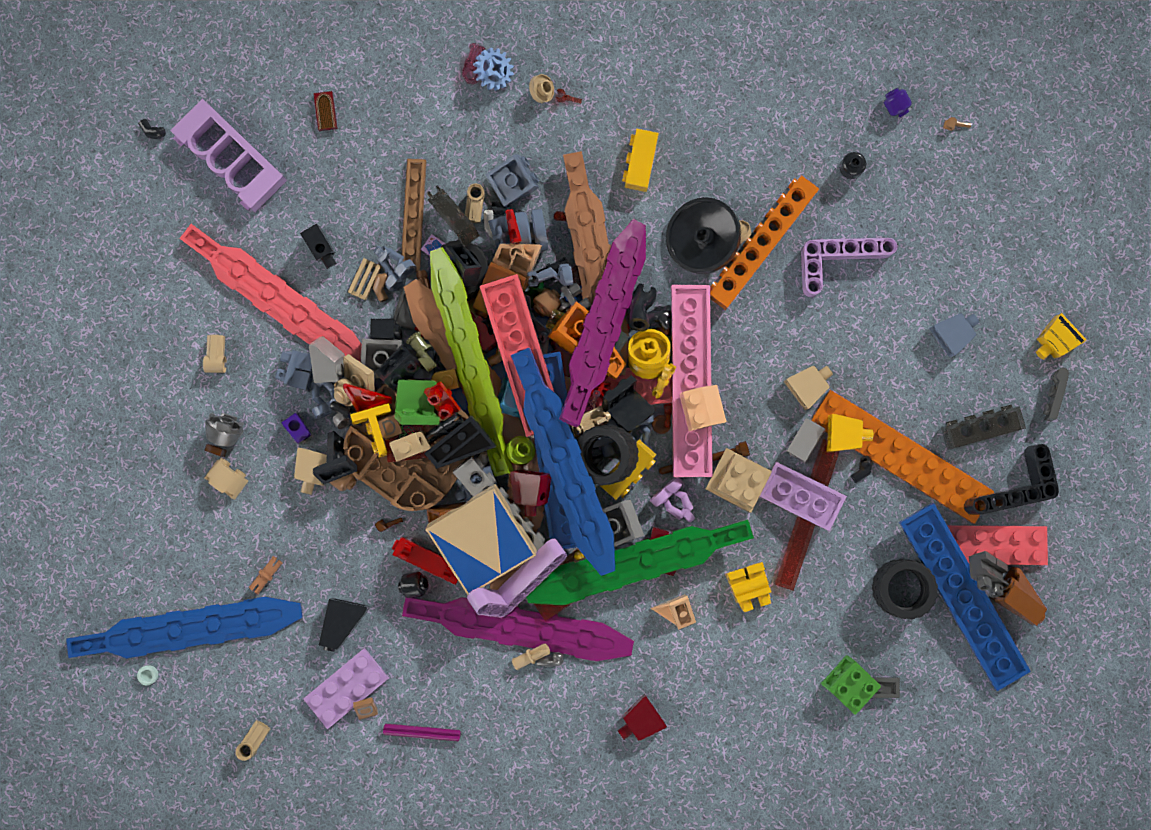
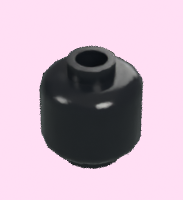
M859 152L848 153L840 162L841 174L847 179L858 178L866 169V159Z
M421 572L406 573L398 583L399 592L403 593L406 598L421 597L429 587L427 577Z

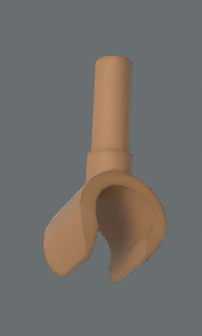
M951 117L945 121L943 128L953 131L955 126L970 128L971 123L960 122L956 118Z

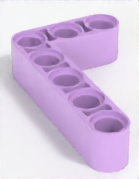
M892 238L809 240L801 249L803 293L807 297H815L821 292L823 288L822 260L888 258L897 250L896 241ZM884 244L890 247V252L884 251ZM846 245L852 248V253L846 252ZM864 245L871 247V253L864 250ZM826 246H831L834 249V253H828ZM807 247H813L815 254L808 253ZM808 265H813L816 268V272H809ZM810 283L816 286V292L810 291L808 287Z
M551 539L536 552V556L526 561L498 590L476 588L468 594L467 599L478 615L506 616L566 559L567 554L556 539Z

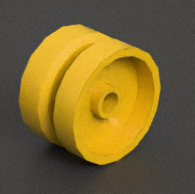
M655 329L638 331L631 337L628 343V365L630 370L636 376L644 379H654L661 376L666 363H670V342L668 337Z

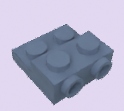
M515 154L485 174L504 207L511 205L521 197H526L539 188L537 184L539 179L534 172L531 173L528 169L530 163L525 156L521 157V155Z

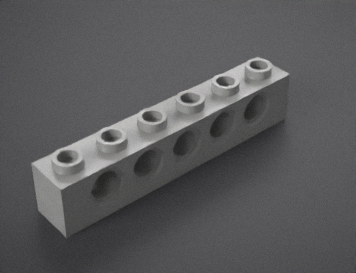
M470 456L456 467L453 473L474 497L486 488L494 485L496 479L490 472L486 474L483 471L484 465L477 457L474 459ZM479 473L482 479L480 482L474 483L470 479L471 475ZM501 487L499 490L510 506L514 518L518 519L525 532L531 535L530 540L538 551L544 545L545 538L540 532L536 534L531 529L534 525L527 517L522 518L519 514L521 512L520 508L514 502L511 504L507 500L509 495Z

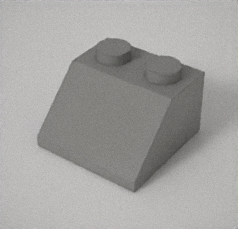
M323 336L309 344L314 383L337 382L344 376L343 357L345 354Z
M362 338L360 362L374 371V378H380L375 371L402 345V340Z
M631 500L622 501L602 509L606 513L614 533V547L644 536Z

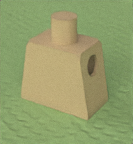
M811 366L789 377L784 383L804 410H807L829 389V385L825 380L831 377L833 373L827 366L819 371L815 366Z
M425 431L413 433L389 443L396 462L431 448L428 438L426 439Z
M298 447L294 478L303 481L300 492L312 495L315 484L324 486L313 475V468L326 463V454Z

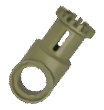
M418 331L413 334V337L410 336L411 338H408L406 343L413 347L418 360L429 372L437 366L427 354L432 346L422 339L421 333Z

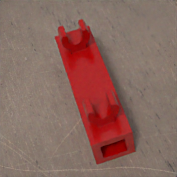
M401 537L400 540L396 539L392 550H394L393 556L457 585L458 579L442 555L404 537Z

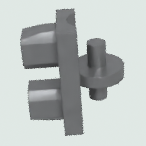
M577 283L569 287L563 286L560 288L569 301L566 302L564 298L560 299L562 305L558 309L560 313L567 312L576 302L575 297L583 292ZM587 298L579 302L588 311L591 309L592 305Z

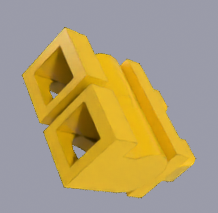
M763 562L725 573L735 601L739 603L743 612L754 609L751 599L755 597L758 598L760 607L771 604L769 595L771 589L764 571Z

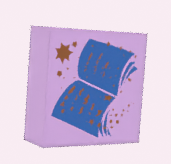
M431 234L421 248V251L430 256V251L440 248L445 243Z

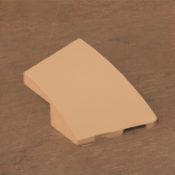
M500 244L492 261L526 277L527 281H529L530 276H527V273L533 271L542 245Z

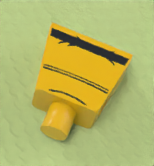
M1060 313L1052 318L1038 336L1037 340L1042 346L1036 351V354L1043 360L1050 354L1054 359L1059 358L1084 343L1086 338Z

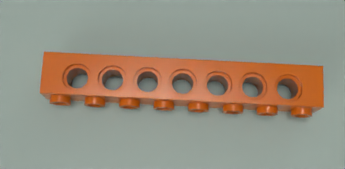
M802 175L798 180L795 178L788 186L789 192L787 194L782 193L776 201L779 205L775 209L771 208L765 215L767 218L765 223L762 224L760 222L755 228V236L752 239L749 237L742 245L744 250L741 254L739 252L735 254L731 260L733 264L730 268L725 267L719 276L722 277L718 283L714 281L710 286V299L725 311L818 192L819 188ZM792 195H798L800 197V201H794L792 199ZM780 209H786L789 212V216H783L780 213ZM769 224H775L778 230H770ZM763 238L766 241V245H759L757 239ZM746 253H752L755 256V260H748ZM734 268H741L744 274L741 276L735 274ZM729 282L732 285V290H725L723 283Z

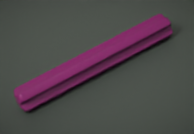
M385 724L383 727V734L390 736L458 742L461 735L460 730L397 724Z

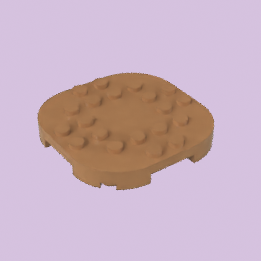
M385 384L376 392L392 398V403L389 404L391 414L379 417L377 421L395 415L397 391H393ZM434 407V412L438 415L439 412ZM460 409L458 412L460 416L454 421L462 417L464 422L469 416ZM368 421L362 422V426L356 424L350 426L344 439L343 449L345 455L357 465V472L352 474L399 509L419 511L439 503L458 480L453 470L467 459L465 458L436 469L424 454L426 452L424 451L396 462L389 443L395 441L399 435L386 440L383 439L387 456L379 458L378 453L374 454L371 442H374L372 434L368 435L365 424ZM437 425L411 426L416 433L421 431L426 433ZM443 435L442 437H440L439 439H437L436 441H434V443H432V444L429 442L430 446L433 447L436 443H438V442H439L441 439H443L446 435Z

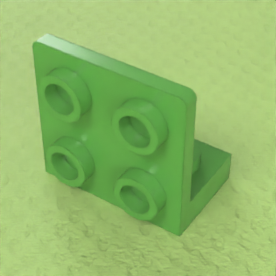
M398 380L394 418L404 425H439L440 417L434 412V405L428 402V397L424 393L426 388L436 385L437 382L428 380Z
M847 655L821 682L828 691L855 715L881 688V685Z

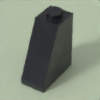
M330 598L319 646H324L323 650L331 652L341 648L368 612L370 606Z

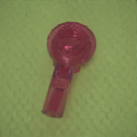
M594 390L591 394L584 414L597 408L595 403L600 396L598 390Z

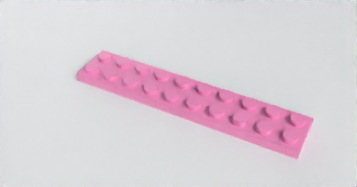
M671 285L672 364L676 366V370L672 375L673 477H712V426L689 431L679 395L684 391L711 386L710 285Z

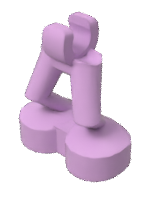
M674 477L649 501L655 507L664 504L666 511L678 520L684 517L688 522H692L695 519L694 515L690 512L693 506L687 494L679 491L683 481L679 477ZM671 495L681 498L683 504L681 510L671 505L669 501Z

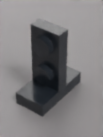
M335 431L329 432L327 435L326 463L313 468V475L323 485L357 472V465L347 455H344L343 437L339 436Z

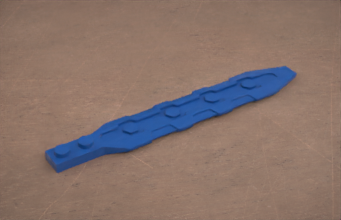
M531 348L512 354L511 358L525 390L523 412L541 450V458L544 465L548 468L556 488L555 493L559 503L562 504L576 546L601 576L615 571L614 533L596 495V487L592 477L587 472L580 454L581 450L578 442L574 439L569 424L559 420L563 409L561 399L545 385Z
M259 597L226 605L216 604L195 610L166 612L164 615L122 619L106 632L67 638L68 658L110 652L127 659L145 656L147 653L166 650L176 651L186 649V647L203 644L213 645L246 637L250 639L269 636L303 618L301 603L271 597Z

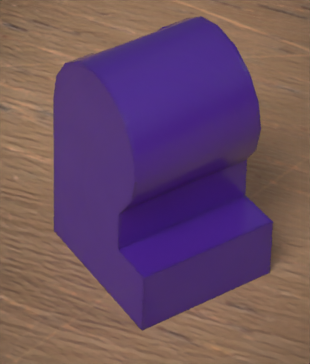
M298 412L281 422L298 444L312 436Z

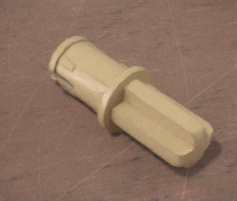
M542 644L532 650L527 649L526 653L512 658L513 666L516 670H519L530 663L535 664L536 660L549 655L550 649L546 644Z

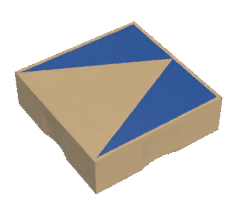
M496 484L475 495L461 507L452 509L430 522L426 527L427 533L467 595L474 589L486 586L533 558L537 552L523 527L514 518L510 506Z

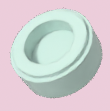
M143 666L137 673V679L142 685H151L158 679V671L154 666Z

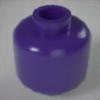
M895 88L885 95L886 98L883 103L891 116L898 115L902 117L909 112L908 108L911 107L912 101L905 89L899 90V88Z

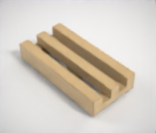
M363 258L348 293L366 301L373 287L375 277L379 274L382 266ZM366 264H368V268L361 280V283L357 291L355 292L354 290L357 286V283L364 271ZM374 267L375 270L373 272V275L367 285L364 294L362 295L360 293L367 281V278L372 268Z

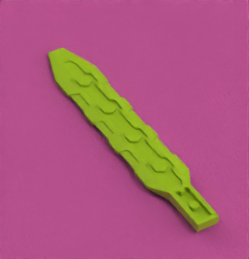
M441 247L430 251L432 292L446 329L445 335L448 345L452 349L457 366V375L460 383H462L468 402L469 414L474 416L497 445L495 448L486 450L494 477L508 474L513 471L511 461L507 457L506 445L502 435L503 414L494 393L489 376V367L482 353L478 339L479 334L467 303L468 297L462 277L444 248Z

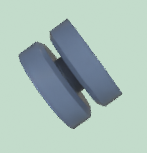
M542 208L531 211L532 222H528L525 211L516 212V221L522 240L520 244H532V241L535 240L536 245H542L541 251L549 250Z

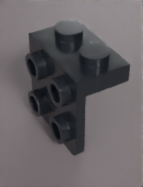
M632 375L627 379H622L613 390H608L603 395L602 402L603 411L605 413L609 412L611 418L629 433L655 413V408L635 391L637 380Z

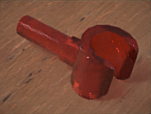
M557 89L558 93L564 94L561 98L555 97L558 102L572 101L581 104L582 99L566 95L563 89Z
M672 403L664 405L666 428L670 427Z

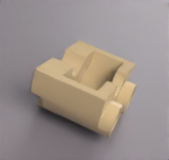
M221 457L220 460L218 459L204 479L208 480V483L221 493L225 492L232 499H236L248 483V480L245 478L246 474L239 469L232 470L229 467L231 463Z

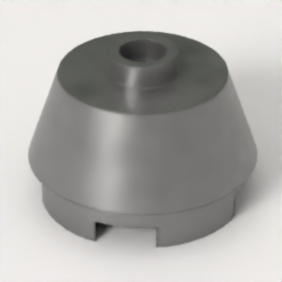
M210 413L205 421L206 438L217 446H233L244 432V422L238 423L236 421L237 417L221 413V416H215L214 413Z

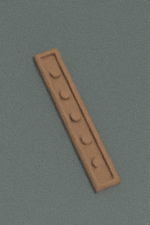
M407 159L401 255L404 256L403 261L412 260L417 267L415 272L420 271L427 163L425 159Z

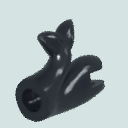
M639 283L632 295L629 327L635 331H646L653 322H658L663 329L667 330L669 327L668 320L671 318V310L646 312L654 304L657 290L651 286L649 292L643 291L644 284Z

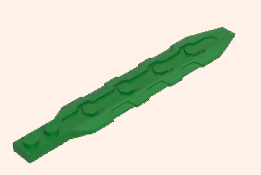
M749 520L711 531L690 526L673 531L669 535L652 540L646 539L636 542L635 545L615 550V571L602 576L587 559L560 565L526 598L528 603L567 605L594 594L617 590L625 585L641 580L660 577L661 574L681 568L687 569L701 565L716 549L753 539L754 536Z

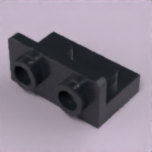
M402 344L375 372L386 385L396 392L398 380H408L422 364Z

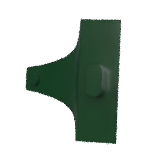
M544 281L539 283L538 286H529V291L524 293V295L531 298V308L534 306L533 299L543 289H551L543 286Z

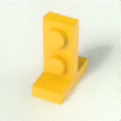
M389 404L350 414L353 425L368 421L365 424L368 435L372 434L374 442H371L374 454L378 453L379 458L387 456V451L377 418L391 414Z

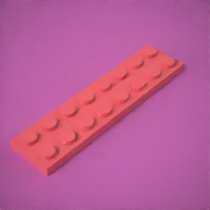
M518 274L481 285L480 289L526 437L534 435L533 430H530L523 412L525 390L511 355L531 348L545 385L553 392L554 389Z

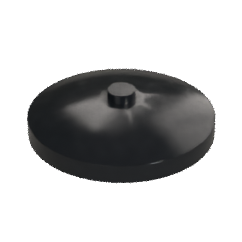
M709 197L696 198L683 204L671 217L666 230V246L671 258L683 269L696 274L712 273L723 268L733 259L741 241V226L735 212L724 202Z

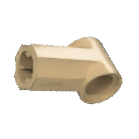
M475 183L470 185L467 190L464 221L481 223L485 192L480 184ZM473 190L481 191V195L478 198L472 197L471 193Z
M207 335V352L203 359L204 372L225 373V363H227V359L224 356L225 336Z
M256 720L241 744L237 746V758L246 761L254 757L271 729L264 723ZM244 745L250 748V755L243 753Z

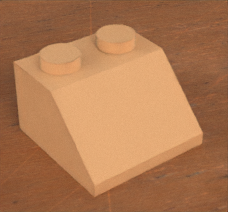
M717 385L700 387L679 394L689 431L726 423Z

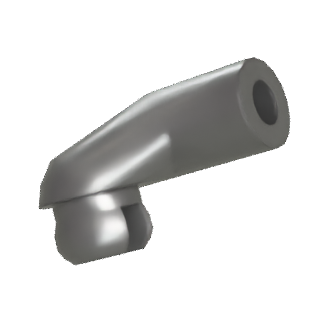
M555 652L553 657L544 656L537 660V666H561L564 662L563 654Z

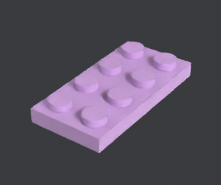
M778 462L775 463L772 473L759 496L829 532L847 496Z
M364 648L303 699L328 729L353 709V702L365 699L389 677Z

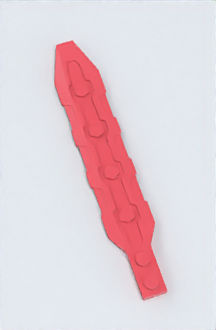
M192 224L189 225L179 238L210 261L217 279L232 290L238 291L260 311L269 314L281 323L287 331L297 335L308 344L323 336L342 351L345 356L349 354L360 362L362 344L352 330L337 319L331 318L310 299L303 297L287 285V282L266 270L256 262V259L241 248L221 246Z

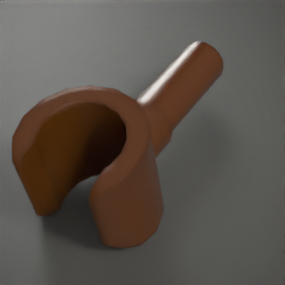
M398 518L385 523L381 519L375 523V527L379 532H383L389 527L403 522V520Z

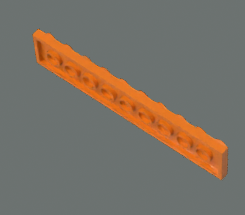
M828 391L811 421L825 428V432L828 433V415L837 414L862 420L863 429L873 430V440L862 441V448L853 450L863 456H869L877 465L972 524L976 523L980 515L968 514L964 509V503L969 498L994 493L992 489L834 391ZM977 502L975 503V508H976V509H978V504H977Z

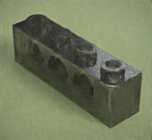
M1012 404L1000 407L1001 411L996 413L994 409L982 412L983 416L978 418L974 414L964 417L965 421L958 423L957 419L945 422L946 426L941 427L947 450L1026 429L1020 406L1014 408ZM999 416L1004 420L1003 426L998 424ZM981 421L986 425L984 431L979 427ZM963 426L967 429L966 436H963L961 433Z

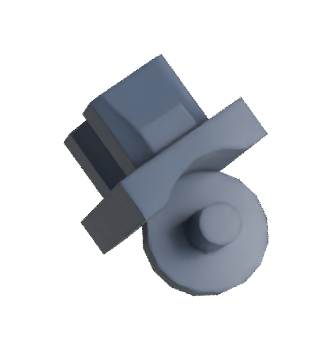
M506 215L489 220L492 238L497 249L500 244H510Z

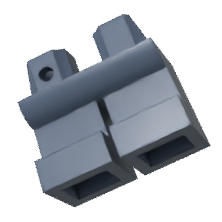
M292 350V352L282 351L280 361L289 365L287 371L278 368L275 378L288 386L309 392L313 379L310 374L313 373L310 354Z

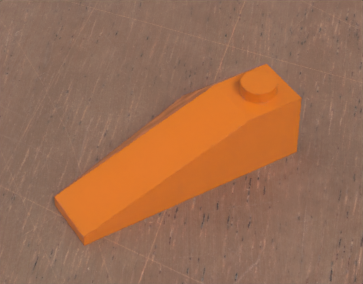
M576 301L556 323L548 337L561 348L573 354L575 347L579 343L584 329L583 324L589 311ZM614 347L606 375L617 379L626 363Z

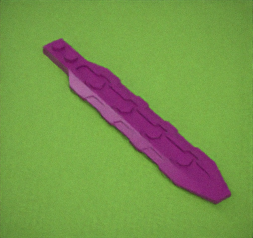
M635 219L612 242L606 259V267L601 280L598 281L595 298L583 324L584 329L569 363L571 386L559 420L574 427L580 426L591 391L605 380L615 342L619 339L626 310L630 307L637 278L640 276L646 260V225Z
M405 597L402 612L404 617L440 623L455 636L471 639L480 638L496 641L503 645H518L529 648H536L546 644L550 649V653L560 652L573 655L575 658L591 661L632 656L634 645L632 639L602 622L585 619L576 620L560 617L553 613L522 610L519 607H515L509 614L503 617L478 615L466 597H460L447 603Z

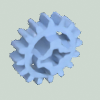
M489 48L487 51H482L481 55L476 56L478 61L473 63L477 67V70L473 71V73L478 74L476 81L481 80V86L487 85V90L494 88L496 91L506 87V83L511 82L509 77L514 75L510 71L514 65H509L508 63L511 58L506 59V52L500 54L499 48L495 50Z

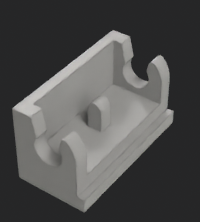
M806 418L787 452L806 464L824 434L825 428Z

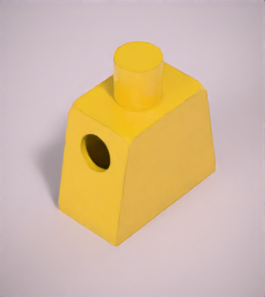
M837 414L828 415L827 452L862 448V441L873 440V430L863 429L862 420Z

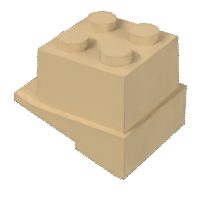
M726 448L706 490L751 513L772 471Z

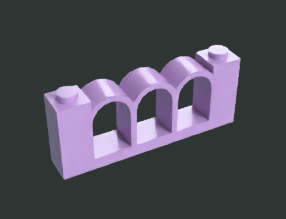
M203 99L170 130L175 135L173 139L181 147L186 145L197 157L206 160L210 170L217 176L225 178L228 187L242 199L240 204L246 210L251 208L256 212L287 181L280 172ZM216 122L226 133L207 151H197L196 144L198 139ZM233 140L245 150L226 169L220 170L215 168V159ZM252 158L264 168L247 186L242 188L234 186L233 180L235 175Z

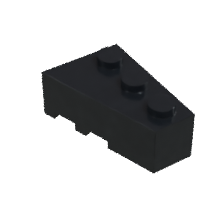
M470 416L424 454L438 469L495 448L497 445L474 416Z

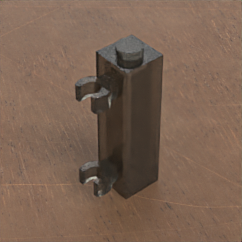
M437 185L436 189L438 191L435 195H432L430 191L427 192L430 197L428 201L437 215L465 247L480 235L472 222L444 189Z

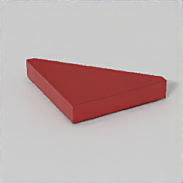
M513 209L506 210L510 244H519L522 240Z
M343 384V389L357 412L392 403L390 396L350 384Z

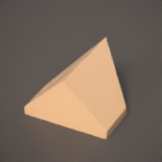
M685 594L651 608L675 624L678 630L696 623L689 598Z

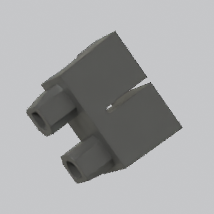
M987 551L969 556L970 576L977 581V588L981 591L989 590V595L993 598L1002 596L1003 587L1008 586V583L1003 580V573L1008 571L1007 564Z

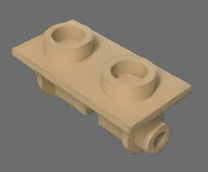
M599 406L583 414L580 426L574 427L571 425L575 439L592 427L607 424L609 419H611L610 413H605L602 406Z

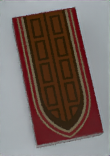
M333 92L313 93L319 132L338 129Z

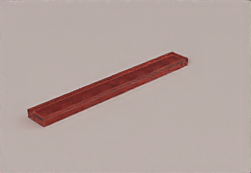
M822 439L810 479L828 487L840 451L827 452V440ZM799 516L796 517L774 585L794 591L815 524Z

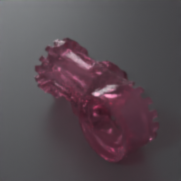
M471 43L462 75L466 83L476 84L478 82L476 81L478 74L474 78H467L466 76L468 72L477 70L473 63L478 61L476 56L481 55V52L486 50V48L482 45L479 46V44Z

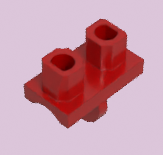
M441 381L424 390L425 395L428 397V402L434 405L442 420L460 411L459 405L451 396L452 391L446 389Z

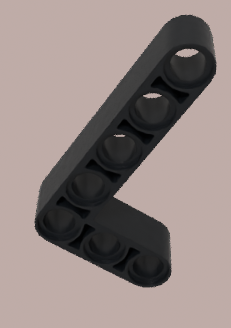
M1045 444L1028 446L1024 451L1031 485L969 498L964 503L965 511L970 515H980L1056 498L1059 494V487L1049 447ZM976 502L978 504V509L975 508Z

